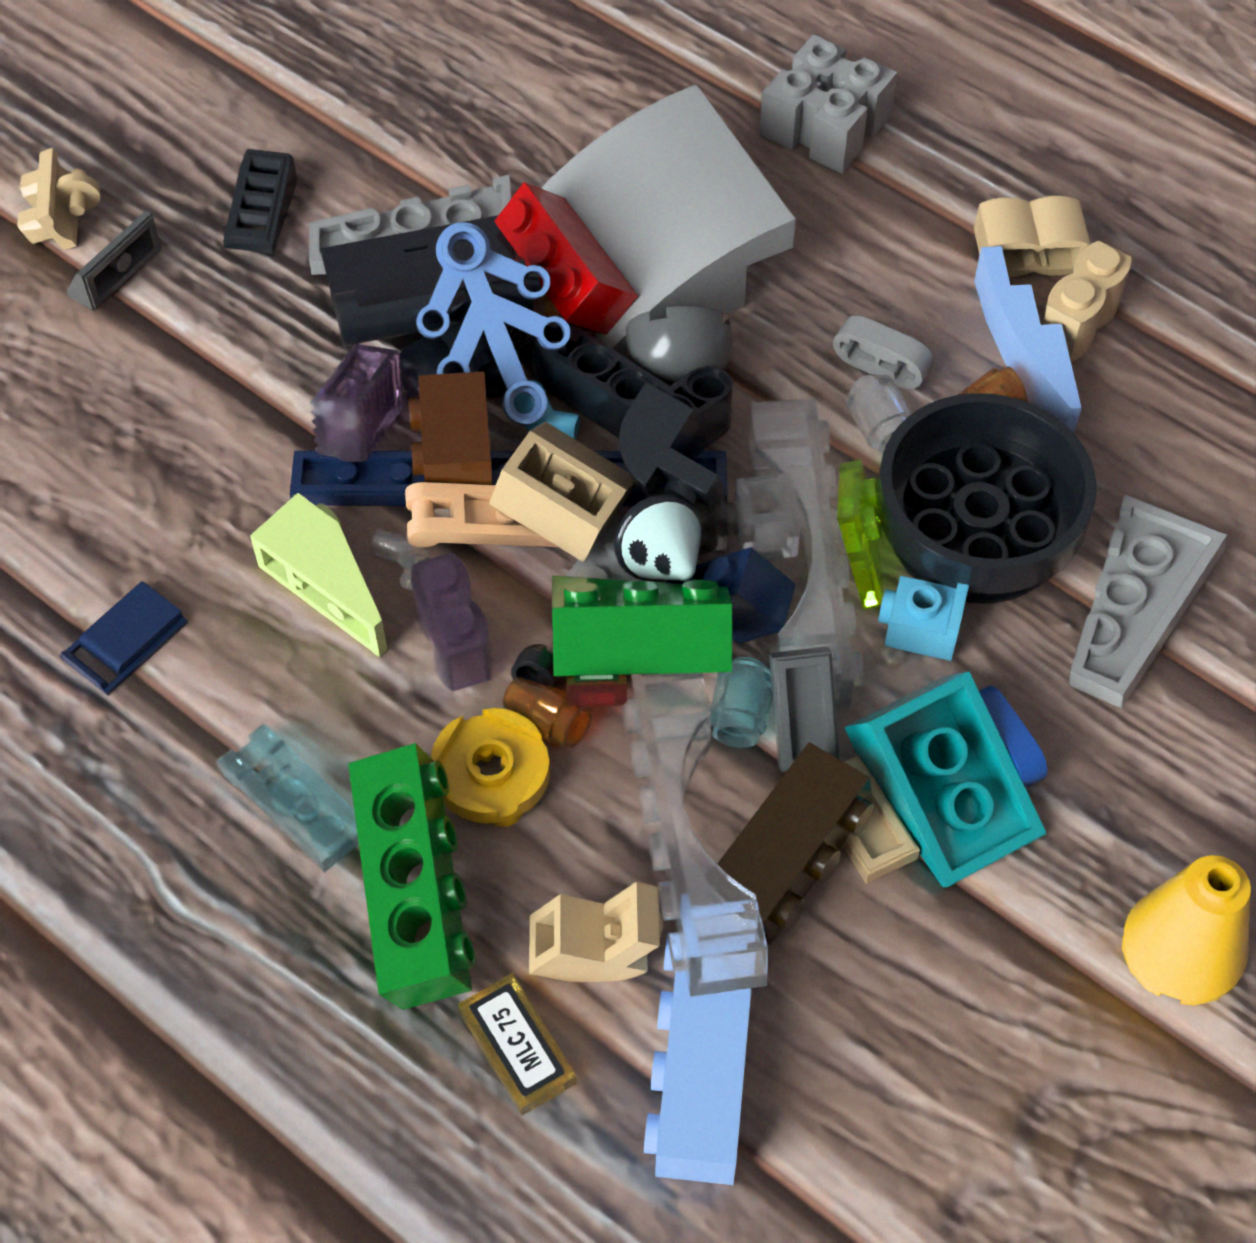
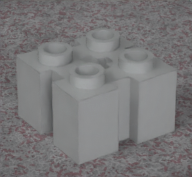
M813 34L793 56L792 70L782 69L763 90L759 135L790 150H793L800 143L810 148L809 159L843 174L862 151L864 135L873 138L892 115L898 72L865 57L852 62L846 59L847 49Z

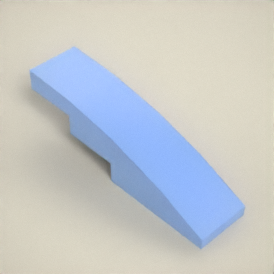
M1002 246L981 247L974 283L986 323L1000 354L1029 402L1059 419L1074 433L1082 407L1062 324L1041 325L1032 285H1010Z

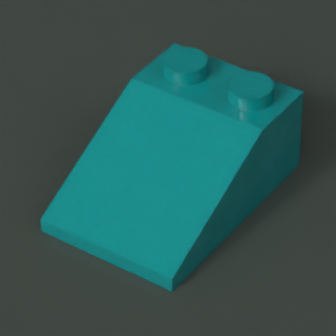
M970 671L941 677L844 727L856 754L876 780L919 847V854L942 887H949L1047 834Z

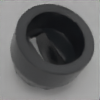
M533 644L524 648L511 668L513 681L524 691L535 695L550 693L559 676H554L553 654L547 651V646L544 644Z

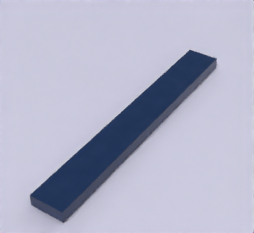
M294 451L289 495L291 499L299 493L315 506L318 503L325 506H406L405 489L411 484L425 482L424 475H413L412 451ZM490 451L492 485L497 484L501 470L515 451ZM594 451L628 472L620 451ZM702 451L691 460L719 476L723 491L713 506H727L726 451ZM665 482L662 483L661 487L655 495L662 493L668 494L664 490L666 486ZM635 486L623 506H634L647 497ZM697 501L694 504L695 506H704Z

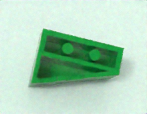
M552 575L554 676L732 672V601L728 587H718V583L710 580H691L683 584Z

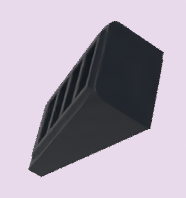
M247 149L245 151L223 239L224 248L274 254L298 181L292 155ZM255 190L268 191V192H274V193L257 192V191H255ZM249 208H251V209H259V210H267V211H269V212L249 210ZM244 224L266 227L265 231L245 229L243 226Z

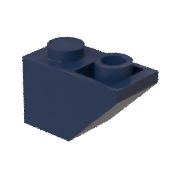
M752 547L696 565L695 573L689 580H668L666 582L683 584L691 580H710L718 583V587H728L732 601V641L740 643L783 631L796 586L792 580Z

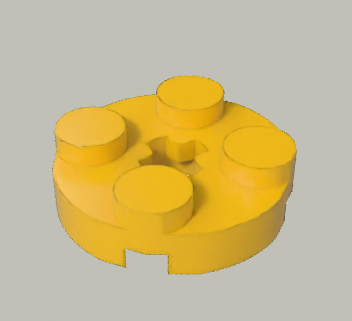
M502 708L482 709L481 716H473L465 721L464 717L461 716L451 721L437 737L431 752V758L434 761L439 760L447 774L449 794L443 796L445 806L461 818L472 822L493 823L500 827L511 826L520 820L523 813L529 811L538 803L548 786L550 762L547 747L542 741V734L532 721L511 710ZM493 756L501 757V768L503 771L498 774L483 775L481 774V768L475 765L479 760L489 762Z

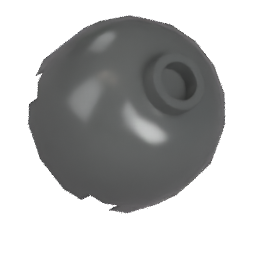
M700 306L667 307L666 318L650 321V311L629 320L626 326V346L629 360L669 386L700 367H717L725 371L731 359L733 343L731 320L728 318L723 323V312L716 309Z

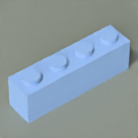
M682 911L680 933H667L664 970L676 972L673 992L661 990L657 1029L669 1030L667 1052L654 1051L651 1090L663 1091L660 1114H647L644 1153L656 1154L655 1177L727 1185L734 1184L757 918Z

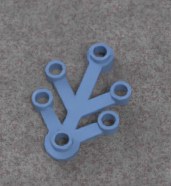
M467 222L452 224L438 238L436 256L443 271L429 304L423 307L417 315V329L423 336L430 339L439 338L447 331L450 324L447 311L463 280L472 302L450 354L439 363L436 374H443L444 366L450 362L458 363L462 367L463 373L470 372V360L484 331L507 389L502 399L505 415L516 424L528 425L534 423L546 411L547 396L541 386L535 382L527 381L505 323L537 337L540 345L548 350L560 349L569 341L570 327L561 317L551 316L547 318L493 294L484 272L516 284L519 293L530 300L539 299L546 294L550 287V276L541 266L530 265L527 267L492 251L487 235L478 226ZM459 241L469 243L473 248V256L466 261L457 259L453 254L455 243ZM537 273L541 276L543 287L539 292H530L526 289L523 282L526 274ZM431 311L439 313L443 319L442 328L434 332L427 330L422 321L423 316ZM555 323L562 328L563 338L559 343H551L544 337V328L547 324ZM519 393H526L533 400V408L527 414L518 412L514 407V398Z

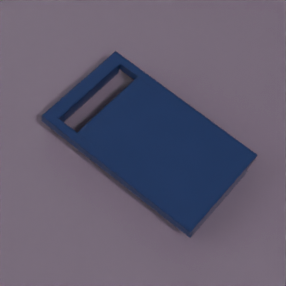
M141 581L92 624L70 647L62 651L59 656L65 663L108 696L188 623V620L183 617L180 609L145 582ZM82 647L118 676L108 684L106 680L73 654Z

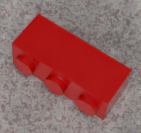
M524 182L494 220L519 257L524 259L527 267L538 265L548 272L550 287L546 294L566 322L607 335L638 298L637 293L564 197ZM538 275L540 280V286L543 287V280L541 276Z

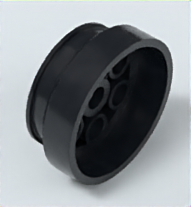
M986 393L955 395L934 401L918 409L908 416L891 435L883 452L876 490L877 515L882 530L891 544L896 557L914 579L941 584L955 589L958 583L969 585L965 601L967 603L992 604L1005 602L1033 591L1044 581L1060 572L1076 555L1084 540L1095 506L1097 493L1096 477L1091 459L1080 440L1065 424L1047 411L1009 396Z

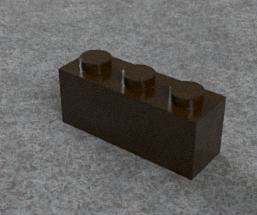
M808 742L705 879L704 886L710 907L722 915L757 918L756 936L768 944H771L781 929L785 931L790 930L803 913L806 905L804 897L816 881L820 883L825 882L835 870L841 855L839 849L848 838V835L850 833L855 836L859 835L869 823L875 805L872 803L870 777Z

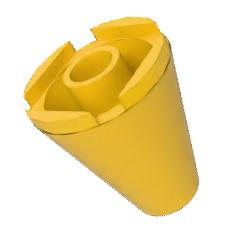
M1217 855L1204 856L1172 876L1134 905L1125 922L1122 951L1130 972L1146 990L1157 996L1163 993L1180 999L1181 1002L1179 1004L1195 1006L1217 1001L1236 986L1246 969L1249 955L1251 886L1245 871L1237 863L1226 857Z

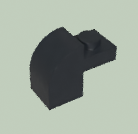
M647 382L625 414L619 434L620 452L632 481L646 497L655 495L662 483L665 482L664 490L668 494L682 496L693 504L697 501L711 509L723 491L719 476L682 454L699 427L694 409Z

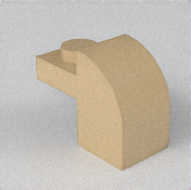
M635 882L604 904L563 894L552 899L530 915L529 974L568 982H610L634 978L648 972L647 954L660 946V937L663 930V918L659 912L658 886Z

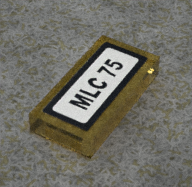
M513 973L458 1003L460 1015L521 1116L577 1084L576 1074Z

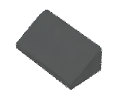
M145 210L76 273L67 289V294L70 298L94 311L161 249L152 213Z

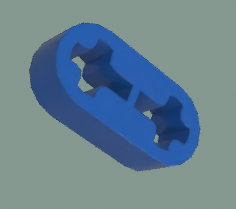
M993 685L980 689L981 697L1024 787L1027 788L1045 779L1048 769L1042 750L1004 695Z

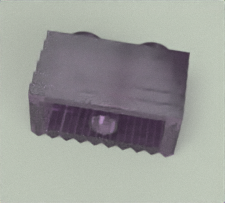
M356 344L310 401V404L314 407L311 413L315 416L311 422L316 426L313 432L317 435L314 441L318 444L315 450L320 455L336 457L345 462L368 460L367 455L372 454V449L376 448V443H380V438L384 437V432L388 431V426H392V421L396 420V415H399L400 410L404 409L400 353L397 350Z

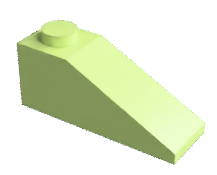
M297 493L250 535L258 567L377 656L381 657L388 650L383 622L342 532L338 517L324 504L318 503L315 506Z

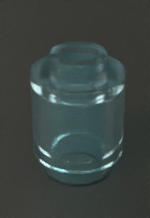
M738 657L732 660V672L717 673L709 722L713 727V737L722 744L737 748L751 747L758 743L759 736L765 733L767 729L773 696L771 671L761 661L751 657Z

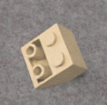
M544 422L529 431L503 467L489 504L572 556L585 562L635 488V484L627 471L549 423Z

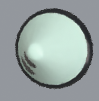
M662 493L639 501L627 511L616 529L614 552L619 565L626 573L642 581L689 580L695 573L698 552L704 537V524L700 512L693 503L676 494Z

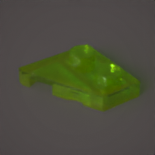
M859 459L840 464L837 520L862 608L865 610L881 607L884 596L878 539L882 538V531L877 511L878 483L876 478H866L862 460Z

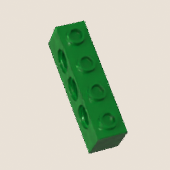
M416 743L348 763L378 994L400 1009L405 1010L472 991L469 969L475 967L476 957L472 941L468 933L463 931L460 910L466 908L467 899L462 880L454 872L451 853L457 851L458 841L451 819L445 815L443 796L449 794V782L442 763L439 760L434 761ZM415 808L411 819L399 826L402 816L408 810ZM423 864L420 875L414 881L407 883L411 870L417 865ZM432 920L431 929L427 936L421 941L415 942L418 929L424 923Z

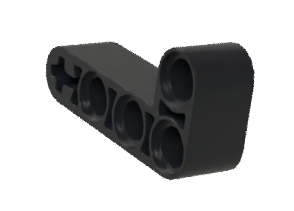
M567 322L571 332L569 341L557 350H548L542 347L537 337L531 335L532 366L535 381L540 382L546 390L617 438H619L625 414L646 382L694 409L699 427L682 452L689 459H693L725 435L730 429L733 381L731 376L722 369L708 366L700 367L669 386L575 324ZM555 323L547 324L544 328V337L551 343H559L563 338L562 328Z

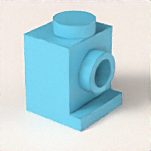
M900 576L897 591L885 589L878 622L888 624L884 646L952 661L969 585L958 583L955 589L941 584Z

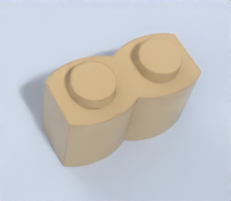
M1047 196L1029 202L1019 198L1000 197L979 204L974 225L979 255L981 247L1002 246L1009 277L1022 276L1031 272L1048 276L1072 274L1077 256L1085 247L1091 244L1078 199L1067 196Z
M1096 241L1085 247L1075 260L1072 274L1063 277L1054 285L1049 294L1041 324H1062L1071 362L1081 358L1089 350L1096 330L1106 325L1116 314L1131 266V256L1101 241Z

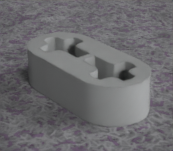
M863 316L849 317L833 339V348L844 362L905 389L919 387L934 364L932 353L922 342Z

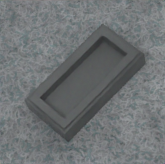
M827 646L769 653L779 769L781 772H787L808 742L839 759L832 651Z

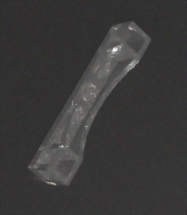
M816 399L751 402L748 438L753 478L775 497L790 516L802 540L808 564L807 587L794 614L778 633L776 652L828 646L832 651L836 709H850L853 687L862 686L863 666L860 651H851L849 637L855 636L856 617L853 602L844 603L842 589H848L849 567L847 556L837 555L836 542L842 541V517L840 509H831L829 497H835L836 476L834 464H825L823 453H828L830 446L828 421L818 419Z
M703 673L631 674L632 698L622 699L623 718L626 734L637 733L638 741L630 743L635 778L646 777L647 786L639 787L644 824L655 822L657 833L649 834L652 867L654 871L665 870L667 880L666 882L658 883L662 917L664 921L675 920L677 930L675 933L668 934L673 972L685 971L690 997L767 986L768 946L756 895L733 880L707 854L692 831L684 808L686 790L695 769L711 748V706Z

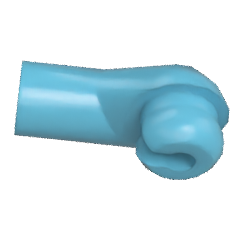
M527 380L537 383L539 386L542 387L544 392H546L544 386L540 382L535 380ZM519 393L514 398V407L518 412L527 414L533 408V400L528 394ZM547 398V408L544 415L538 421L524 426L530 431L547 422L576 440L580 427V414L553 410Z

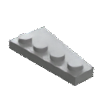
M510 174L493 178V186L471 191L468 184L448 189L449 196L422 203L418 196L402 200L400 205L394 210L378 213L374 208H369L309 223V263L311 274H326L320 248L499 215L511 200Z
M1124 495L1117 527L1113 531L1108 547L1103 572L1100 573L1095 589L1093 605L1090 614L1087 615L1070 670L1069 686L1122 709L1226 549L1227 535Z

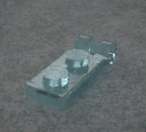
M262 724L248 735L249 743L237 752L232 749L216 760V763L229 782L235 787L240 788L325 873L359 844L354 809L267 725ZM264 760L271 762L259 773L254 770Z

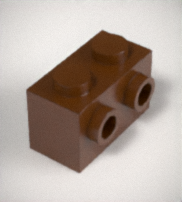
M484 372L418 375L420 398H409L411 431H421L422 442H411L413 475H424L425 482L492 485Z

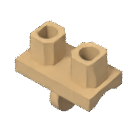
M53 148L40 152L39 169L21 175L20 189L23 197L33 208L18 213L17 226L32 244L53 238L63 250L76 247L78 216L83 215L85 210H90L99 203L100 186L98 182L86 175V172L82 169H74L72 172H69L61 167L58 162V153Z

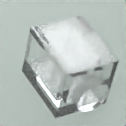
M792 473L736 479L733 519L740 550L752 547L767 560L797 557L802 518Z

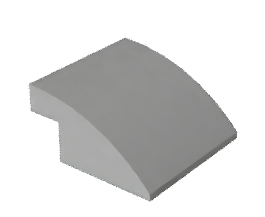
M697 84L664 97L620 122L576 154L541 188L562 196L568 201L638 295V298L607 335L587 329L590 335L621 355L628 354L626 326L632 318L650 311V321L666 318V308L674 306L711 308L723 312V315L743 308L745 305L747 266L793 248L795 217Z

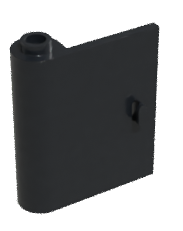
M497 216L464 221L474 224L484 231L489 239L492 251L526 266L523 258H515L511 244L494 222ZM452 224L320 248L344 347L419 332L416 326L417 315L423 307L429 304L443 271L442 266L437 260L436 244L440 234ZM459 241L453 246V254L457 259L466 261L473 256V248L469 243ZM484 272L493 294L533 310V300L523 297L519 293L516 284ZM526 274L523 281L526 289L530 292H539L541 286L538 274ZM463 280L447 311L450 318L449 326L463 323L472 302ZM431 311L423 316V325L427 330L442 328L443 319L439 313Z

